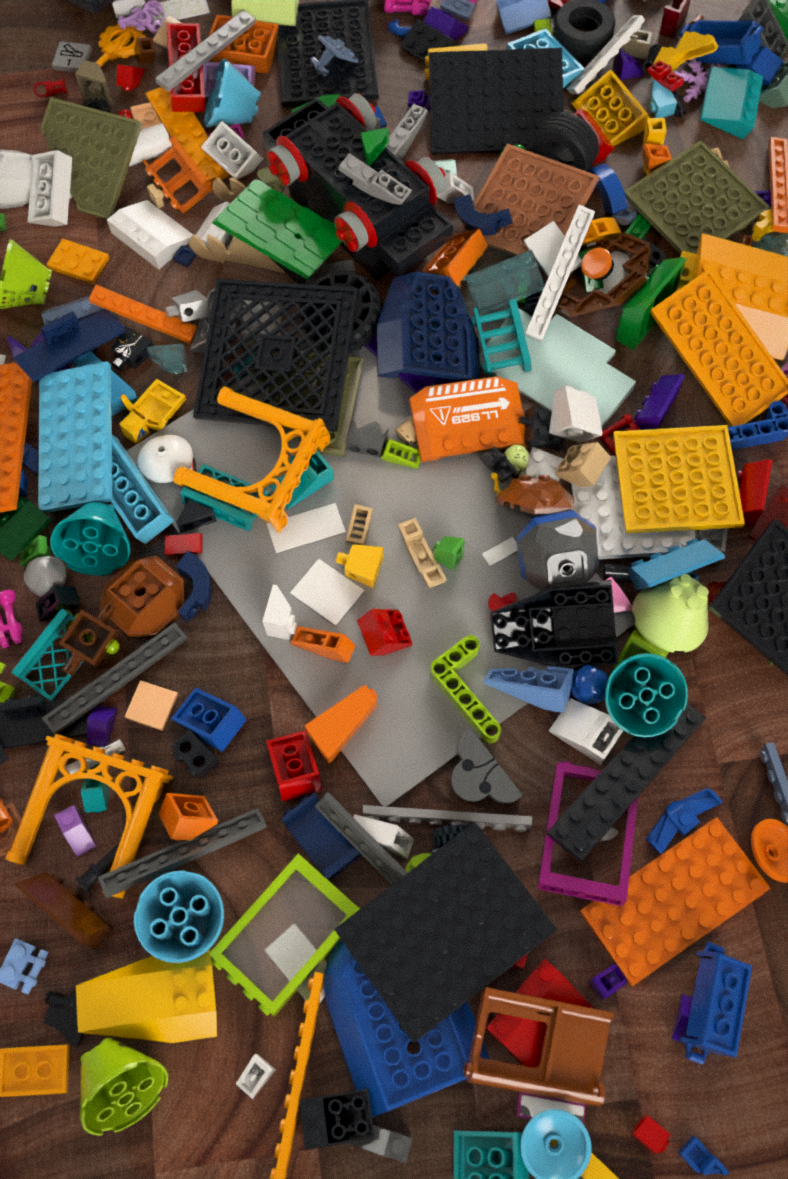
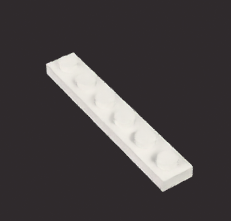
M633 15L588 64L584 72L568 86L567 90L570 94L582 93L585 90V86L596 78V74L607 66L610 58L617 55L620 47L625 45L630 40V36L641 28V24L645 21L642 15Z

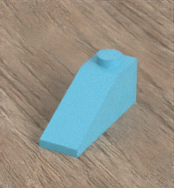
M653 78L649 103L650 113L653 114L654 118L674 115L677 102L672 92Z

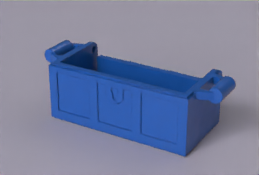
M697 20L695 24L684 25L678 36L682 38L685 31H689L691 33L697 32L701 35L709 34L715 38L718 45L717 50L713 53L697 57L696 62L747 65L761 44L760 34L763 31V27L758 26V21Z
M711 942L706 944L704 951H697L696 954L697 957H700L686 1036L697 1039L681 1037L680 1040L686 1047V1059L699 1064H704L708 1053L737 1058L752 971L751 965L724 955L725 949ZM691 1046L702 1050V1055L691 1051Z

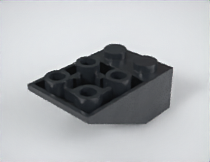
M368 1089L299 1100L305 1150L375 1138Z

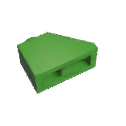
M444 536L441 542L437 541L433 547L435 560L453 571L464 555L465 540L463 538Z

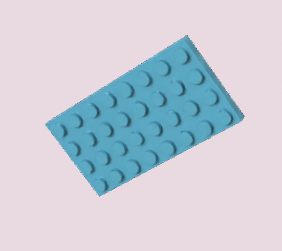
M107 361L52 372L39 379L38 508L43 513L82 507L85 503L113 501L111 364Z

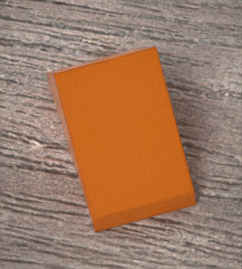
M646 143L643 145L642 159L648 172L661 167L672 159L669 149L665 145Z

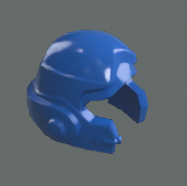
M585 665L578 671L575 670L570 690L573 697L581 703L589 705L601 702L605 698L607 672L590 665Z

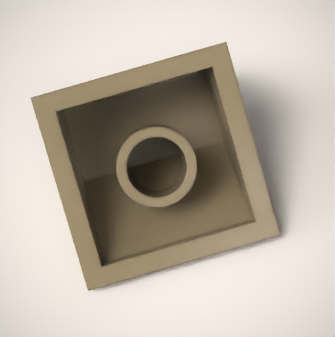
M83 60L75 73L83 99L89 100V98H92L94 100L97 97L99 100L103 98V101L106 100L108 105L112 107L113 102L108 85L99 64Z

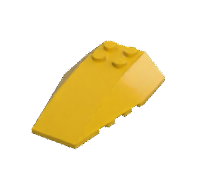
M210 950L194 960L183 963L165 962L150 956L76 985L78 1033L165 1043L217 1037L216 1004L212 962L209 955Z

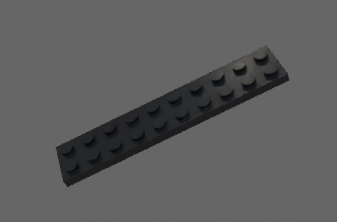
M687 703L685 711H682L677 720L678 722L668 731L653 737L633 736L547 831L546 835L581 863L703 724L706 717Z

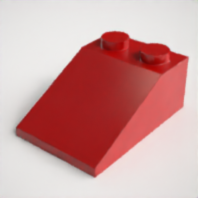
M306 730L266 741L282 802L323 790Z

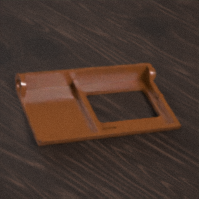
M485 987L480 999L469 1060L464 1065L463 1075L466 1077L467 1082L600 1107L605 1094L604 1085L600 1082L610 1022L614 1018L615 1013ZM490 1012L546 1023L541 1059L537 1068L486 1059L480 1056L487 1016Z

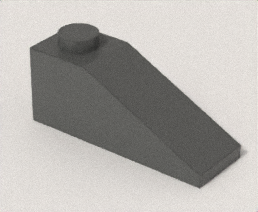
M373 1125L374 1139L348 1143L406 1163L412 1137Z

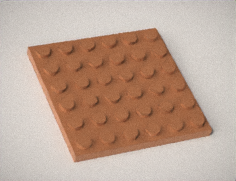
M507 144L474 204L475 210L482 214H491L509 208L513 224L497 228L496 235H483L487 245L539 265L524 244V240L553 221L563 235L566 236L578 205L585 206L599 181V177ZM462 224L458 232L461 233V232L469 231V230Z

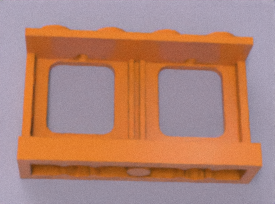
M173 135L169 139L173 145L150 165L145 160L143 162L147 166L145 170L149 176L155 177L153 179L155 184L159 188L162 186L164 196L167 199L171 198L170 204L175 210L179 209L184 214L210 193L213 188L206 176ZM171 159H175L181 166V171L164 183L157 175V171ZM192 181L198 188V193L185 204L180 205L174 197V192L186 182Z

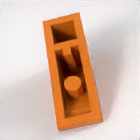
M301 626L297 627L290 642L291 645L345 663L349 662L356 647L345 634Z

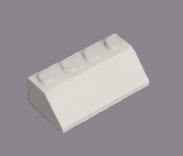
M58 150L33 155L28 212L29 223L54 227L67 225L72 157Z

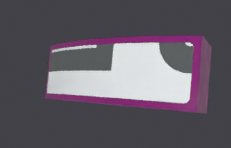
M518 1092L516 1117L532 1119L542 1111L560 1109L573 1114L584 1125L586 1104Z

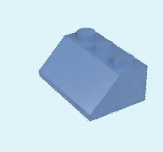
M496 0L497 11L506 35L533 26L535 20L552 19L547 0Z

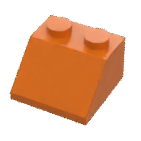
M167 793L159 811V816L170 838L177 841L192 840L218 823V819L205 796Z

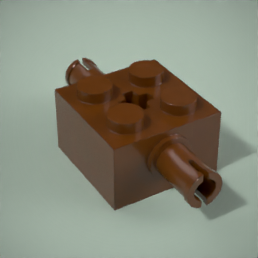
M106 601L99 614L94 617L81 609L59 643L70 650L72 654L61 670L73 676L82 661L86 660L96 667L99 665L119 634L116 630L109 627L107 623L117 607ZM87 635H92L93 641L87 642V639H85V637Z

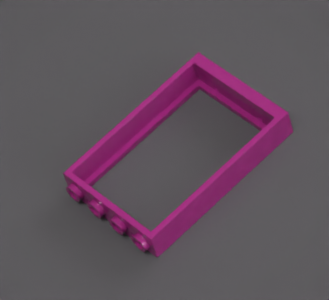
M557 762L553 777L537 889L623 907L627 901L638 798L627 811L619 886L551 873L550 866L554 841L546 834L558 819L564 775L594 781L602 772L593 769L591 766L580 767L570 762Z

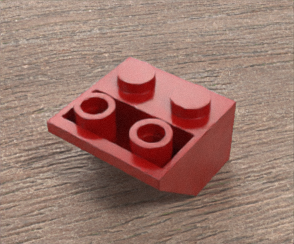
M371 609L357 620L370 656H384L413 645L399 610Z

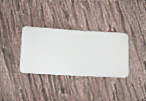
M511 537L482 553V555L491 566L518 551L517 543Z

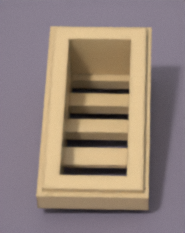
M354 504L346 542L365 545L374 511L373 508ZM357 513L365 514L367 518L357 516ZM355 520L364 521L365 525L355 523ZM354 527L362 528V529H364V531L361 532V531L353 530V528H354ZM351 535H361L362 539L353 538Z

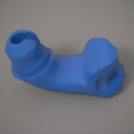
M395 19L394 23L388 22L389 32L399 37L405 38L412 26L410 28L400 27L398 19Z

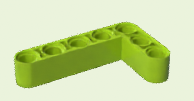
M468 635L431 663L430 676L486 743L492 744L498 741L501 726L456 674L459 669L473 660L479 653V639L476 636ZM468 644H472L476 648L473 650H469L465 646ZM458 656L460 660L454 662L450 660V657ZM436 668H442L444 669V672L438 674L434 670ZM455 683L457 687L450 689L447 687V684ZM468 698L470 703L462 704L460 699ZM480 713L483 718L476 720L472 715ZM492 728L496 731V734L490 736L486 733V730Z

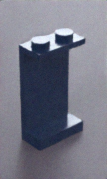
M316 793L308 794L300 800V804L297 807H291L283 813L284 817L281 819L322 875L328 881H331L359 859L362 854L315 807L319 801Z

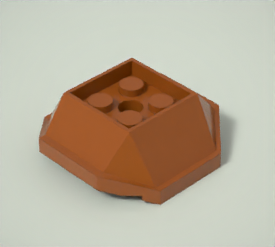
M156 555L130 560L102 586L100 611L107 601L117 607L110 620L127 636L155 637L179 617L178 611L185 603V582L182 577ZM140 592H145L143 596H138Z

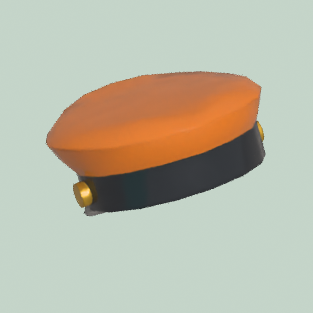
M604 248L590 250L584 256L581 263L584 275L596 281L606 279L614 268V261L610 253Z

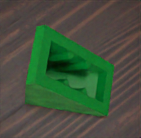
M387 128L361 132V147L366 164L369 167L389 143V129Z

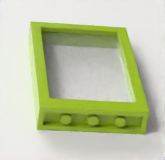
M297 854L209 953L213 958L211 962L218 970L224 968L229 973L226 977L235 986L239 982L245 988L242 992L251 1001L254 998L261 1004L258 1008L267 1016L270 1013L276 1016L340 940L334 929L360 910V908L301 855Z

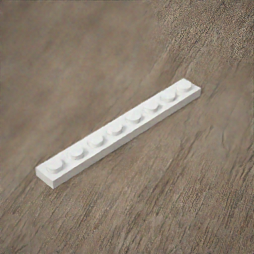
M578 205L525 332L526 336L539 342L543 340L595 211Z

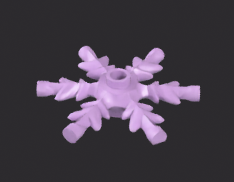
M696 58L690 59L691 63H688L692 68L691 71L697 74L696 76H693L690 72L688 74L684 70H681V73L673 71V73L683 77L684 81L688 80V83L692 81L695 83V86H690L691 89L685 90L688 94L683 100L687 103L692 97L697 99V93L701 95V93L706 91L710 69H707V72H702L703 67L700 68L701 61L696 62ZM711 64L710 68H711V67H720V68H722V67L724 66V64H717L716 66H714L713 64Z

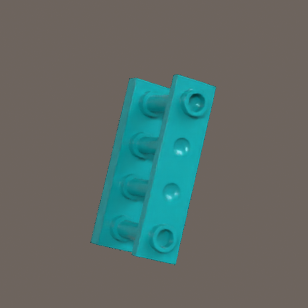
M516 299L509 300V308H506L505 311L479 316L477 308H474V316H471L473 327L477 326L485 361V363H482L484 374H488V378L492 377V370L515 365L523 366L524 372L532 371L531 358ZM512 318L513 323L510 326L485 332L482 331L481 323ZM512 333V335L516 334L514 342L486 348L484 339ZM512 349L520 351V355L517 358L494 363L489 361V354Z

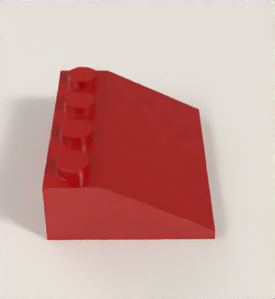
M545 958L515 992L517 994L593 1008ZM498 1013L485 1030L523 1066L533 1068L539 1066L546 1023Z

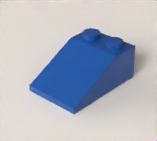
M196 687L171 718L173 722L187 731L190 730L197 738L221 752L224 751L247 720L236 706Z

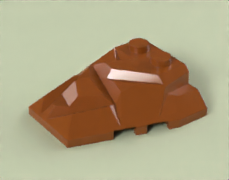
M540 474L538 478H531V475H520V478L513 479L510 482L508 489H503L495 497V502L501 506L510 505V508L516 509L517 505L520 507V511L532 514H550L574 510V496L548 474Z

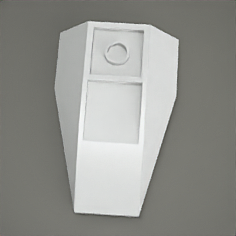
M0 149V206L29 203L33 155L20 151Z

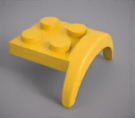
M156 379L134 405L124 394L121 395V400L129 413L133 412L143 419L147 427L161 430L186 401V396Z

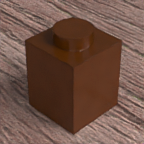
M136 38L134 51L137 63H154L156 49L153 38Z

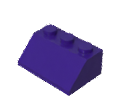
M685 375L661 376L658 382L654 381L650 389L651 395H646L642 403L644 407L642 410L638 409L634 416L635 424L640 430L659 429L678 395Z

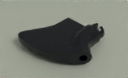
M76 990L68 995L52 991L47 992L44 1002L49 1004L44 1024L59 1030L73 1047L78 1046L83 1033H78Z

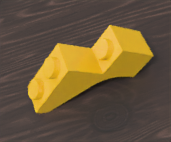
M685 31L677 48L662 47L654 63L658 60L670 65L671 72H673L680 64L687 60L715 52L718 45L712 35H701L697 32Z

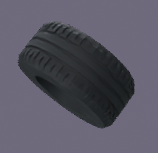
M571 0L557 11L552 36L577 61H592L613 38L616 24L615 17L611 10L600 1ZM584 28V29H588V30H591V31H589V32H583V31H579V30H576V29Z
M558 112L547 116L533 135L531 143L533 153L586 172L599 153L598 138L592 127L579 116L567 112Z

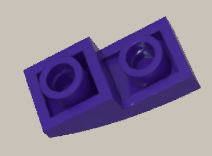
M425 90L409 91L408 106L412 107L415 104L430 110V94H426Z

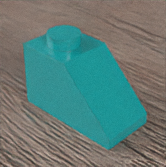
M84 779L81 796L85 813H99L107 810L109 802L108 785L98 780Z

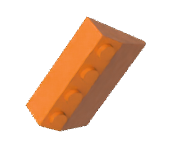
M216 15L209 36L234 17ZM256 21V24L207 62L220 63L222 59H226L231 64L255 66V72L268 74L273 61L279 25Z

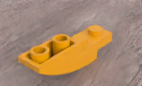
M606 217L592 220L582 245L607 238L619 237L622 231L616 219Z

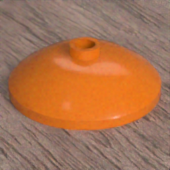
M765 819L756 824L751 836L753 855L760 868L768 876L778 882L788 883V826L776 819Z

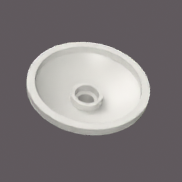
M161 435L151 439L142 447L137 459L138 468L143 476L152 482L174 481V474L180 466L190 468L193 461V451L190 444L184 438L177 435Z

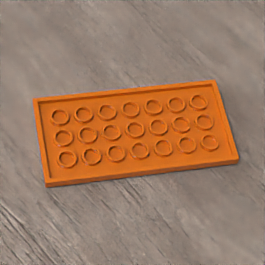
M716 817L629 877L627 901L623 907L593 901L579 912L632 987L771 888L718 817Z

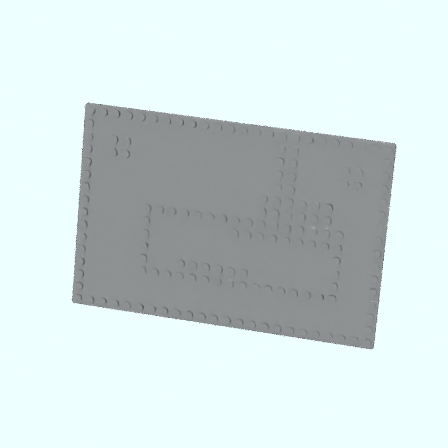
M305 342L299 347V349L306 350L310 346L307 342ZM365 346L361 347L362 349L358 351H351L349 356L364 358L352 421H355L357 428L366 423L377 422L383 436L389 428L386 442L390 438L405 444L396 435L394 430L412 416L409 398L415 395V393L398 377L394 379L377 376V357ZM320 347L316 349L318 352L324 351ZM250 375L241 379L242 383L250 379ZM236 382L230 388L234 391L241 385L239 382ZM255 383L247 387L250 393L258 388ZM245 390L240 393L244 396H248ZM261 392L254 398L261 401L265 396ZM193 409L127 450V453L138 467V454L148 441L161 435H177L184 438L190 444L193 458L196 461L197 472L205 464L255 484L264 479L275 467L280 457L282 440L280 432L275 426L198 420L193 418ZM282 427L286 434L291 432L290 428ZM297 437L288 442L291 449L297 448L300 444ZM417 441L411 444L410 447L418 449ZM347 451L345 452V457L321 454L333 468L334 480L287 510L285 507L284 511L290 517L336 503L346 532L279 553L275 551L267 527L268 522L258 516L252 522L253 527L249 532L216 518L217 522L181 533L203 534V553L195 554V556L204 563L210 576L315 717H318L363 685H366L368 689L372 688L378 696L376 709L341 752L384 807L391 805L458 755L457 748L460 737L469 727L479 739L481 738L432 680L430 666L436 658L468 635L476 636L479 639L480 648L478 655L459 669L456 674L499 724L528 704V702L484 684V679L489 669L515 668L517 671L528 670V667H535V670H547L548 665L494 652L490 619L491 610L488 607L489 597L495 593L502 598L514 592L517 601L539 593L541 590L521 577L518 551L491 566L487 563L482 553L511 537L517 543V537L525 525L533 517L544 514H532L520 511V507L517 505L516 509H512L510 505L501 506L495 502L497 493L494 492V480L491 478L493 472L480 459L483 454L489 451L443 457L436 461L422 463L420 461L418 469L382 460L381 457ZM397 451V456H400L401 451ZM405 453L404 459H407L408 453ZM412 454V457H411V461H412V462H414V459H415V456H416V455H413V454ZM206 471L203 474L211 478L213 477L211 473ZM512 476L504 482L498 479L501 490L508 488L513 480ZM146 479L175 521L172 525L180 534L176 521L186 506L182 504L180 493L184 487L175 484L174 481L157 483ZM220 480L223 483L230 484L228 480ZM269 486L264 488L270 491V496L274 494ZM258 493L251 495V496H254V497L260 499V496H259ZM354 504L370 507L374 511L365 546L383 547L384 557L374 588L348 578L365 591L338 624L334 625L290 594V592L318 559L345 576V565L336 563V557L338 552L349 554L352 545H359L345 541ZM243 509V512L252 514V512ZM357 513V516L367 518V515ZM416 518L423 531V537L433 556L434 545L437 541L441 542L444 536L463 538L465 540L464 555L453 571L436 561L440 565L447 581L431 588L427 587L420 576L398 528V524ZM355 520V523L365 525L364 521ZM354 527V528H353V530H357V531H361V532L364 531V529H362V528H358V527ZM351 535L353 538L362 539L361 535ZM595 573L588 583L603 580ZM273 585L278 586L289 603L292 613L295 615L297 627L301 626L345 634L356 645L348 663L334 661L291 645L290 642L294 634H291L290 640L267 636L263 625V618ZM371 609L399 610L413 645L384 656H370L357 620ZM631 612L615 613L616 638L635 625L636 621ZM468 644L465 646L469 650H473L476 648L472 644ZM452 656L450 657V660L457 662L460 660V658L458 656ZM575 666V667H562V668L575 669V668H577L578 666ZM436 668L434 671L441 674L444 672V669ZM448 683L447 687L455 689L457 685L455 683ZM461 698L460 702L468 704L470 700L468 698ZM480 713L472 715L476 720L483 718ZM492 728L487 729V730H486V733L490 732V731L493 730V729H492Z

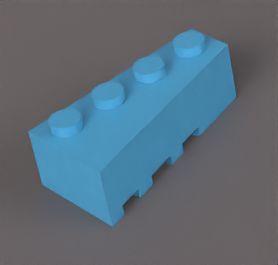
M91 351L72 361L75 368L102 363ZM111 370V416L126 409L121 400L122 394L126 395L133 405L138 399L135 391Z

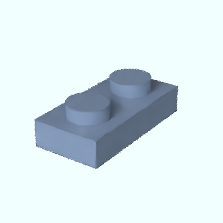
M443 0L440 9L469 21L475 10V4L467 0Z

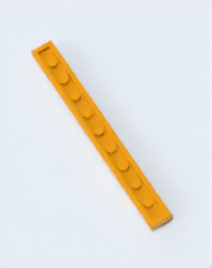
M315 972L314 977L309 979L308 990L311 991L310 999L305 1000L303 1013L306 1014L305 1023H301L298 1036L302 1037L300 1046H296L294 1060L297 1061L296 1070H291L289 1084L292 1085L291 1094H287L284 1108L288 1109L286 1119L282 1118L279 1133H282L283 1136L281 1143H277L274 1158H278L276 1169L272 1168L270 1179H286L300 1107L299 1100L302 1097L324 983L323 973Z

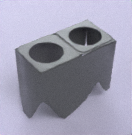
M352 421L346 439V451L381 457L389 428L383 436L377 422L366 423L357 428L355 421Z

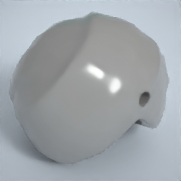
M38 557L27 565L24 572V581L31 592L39 597H43L54 586L65 585L66 567L56 557Z

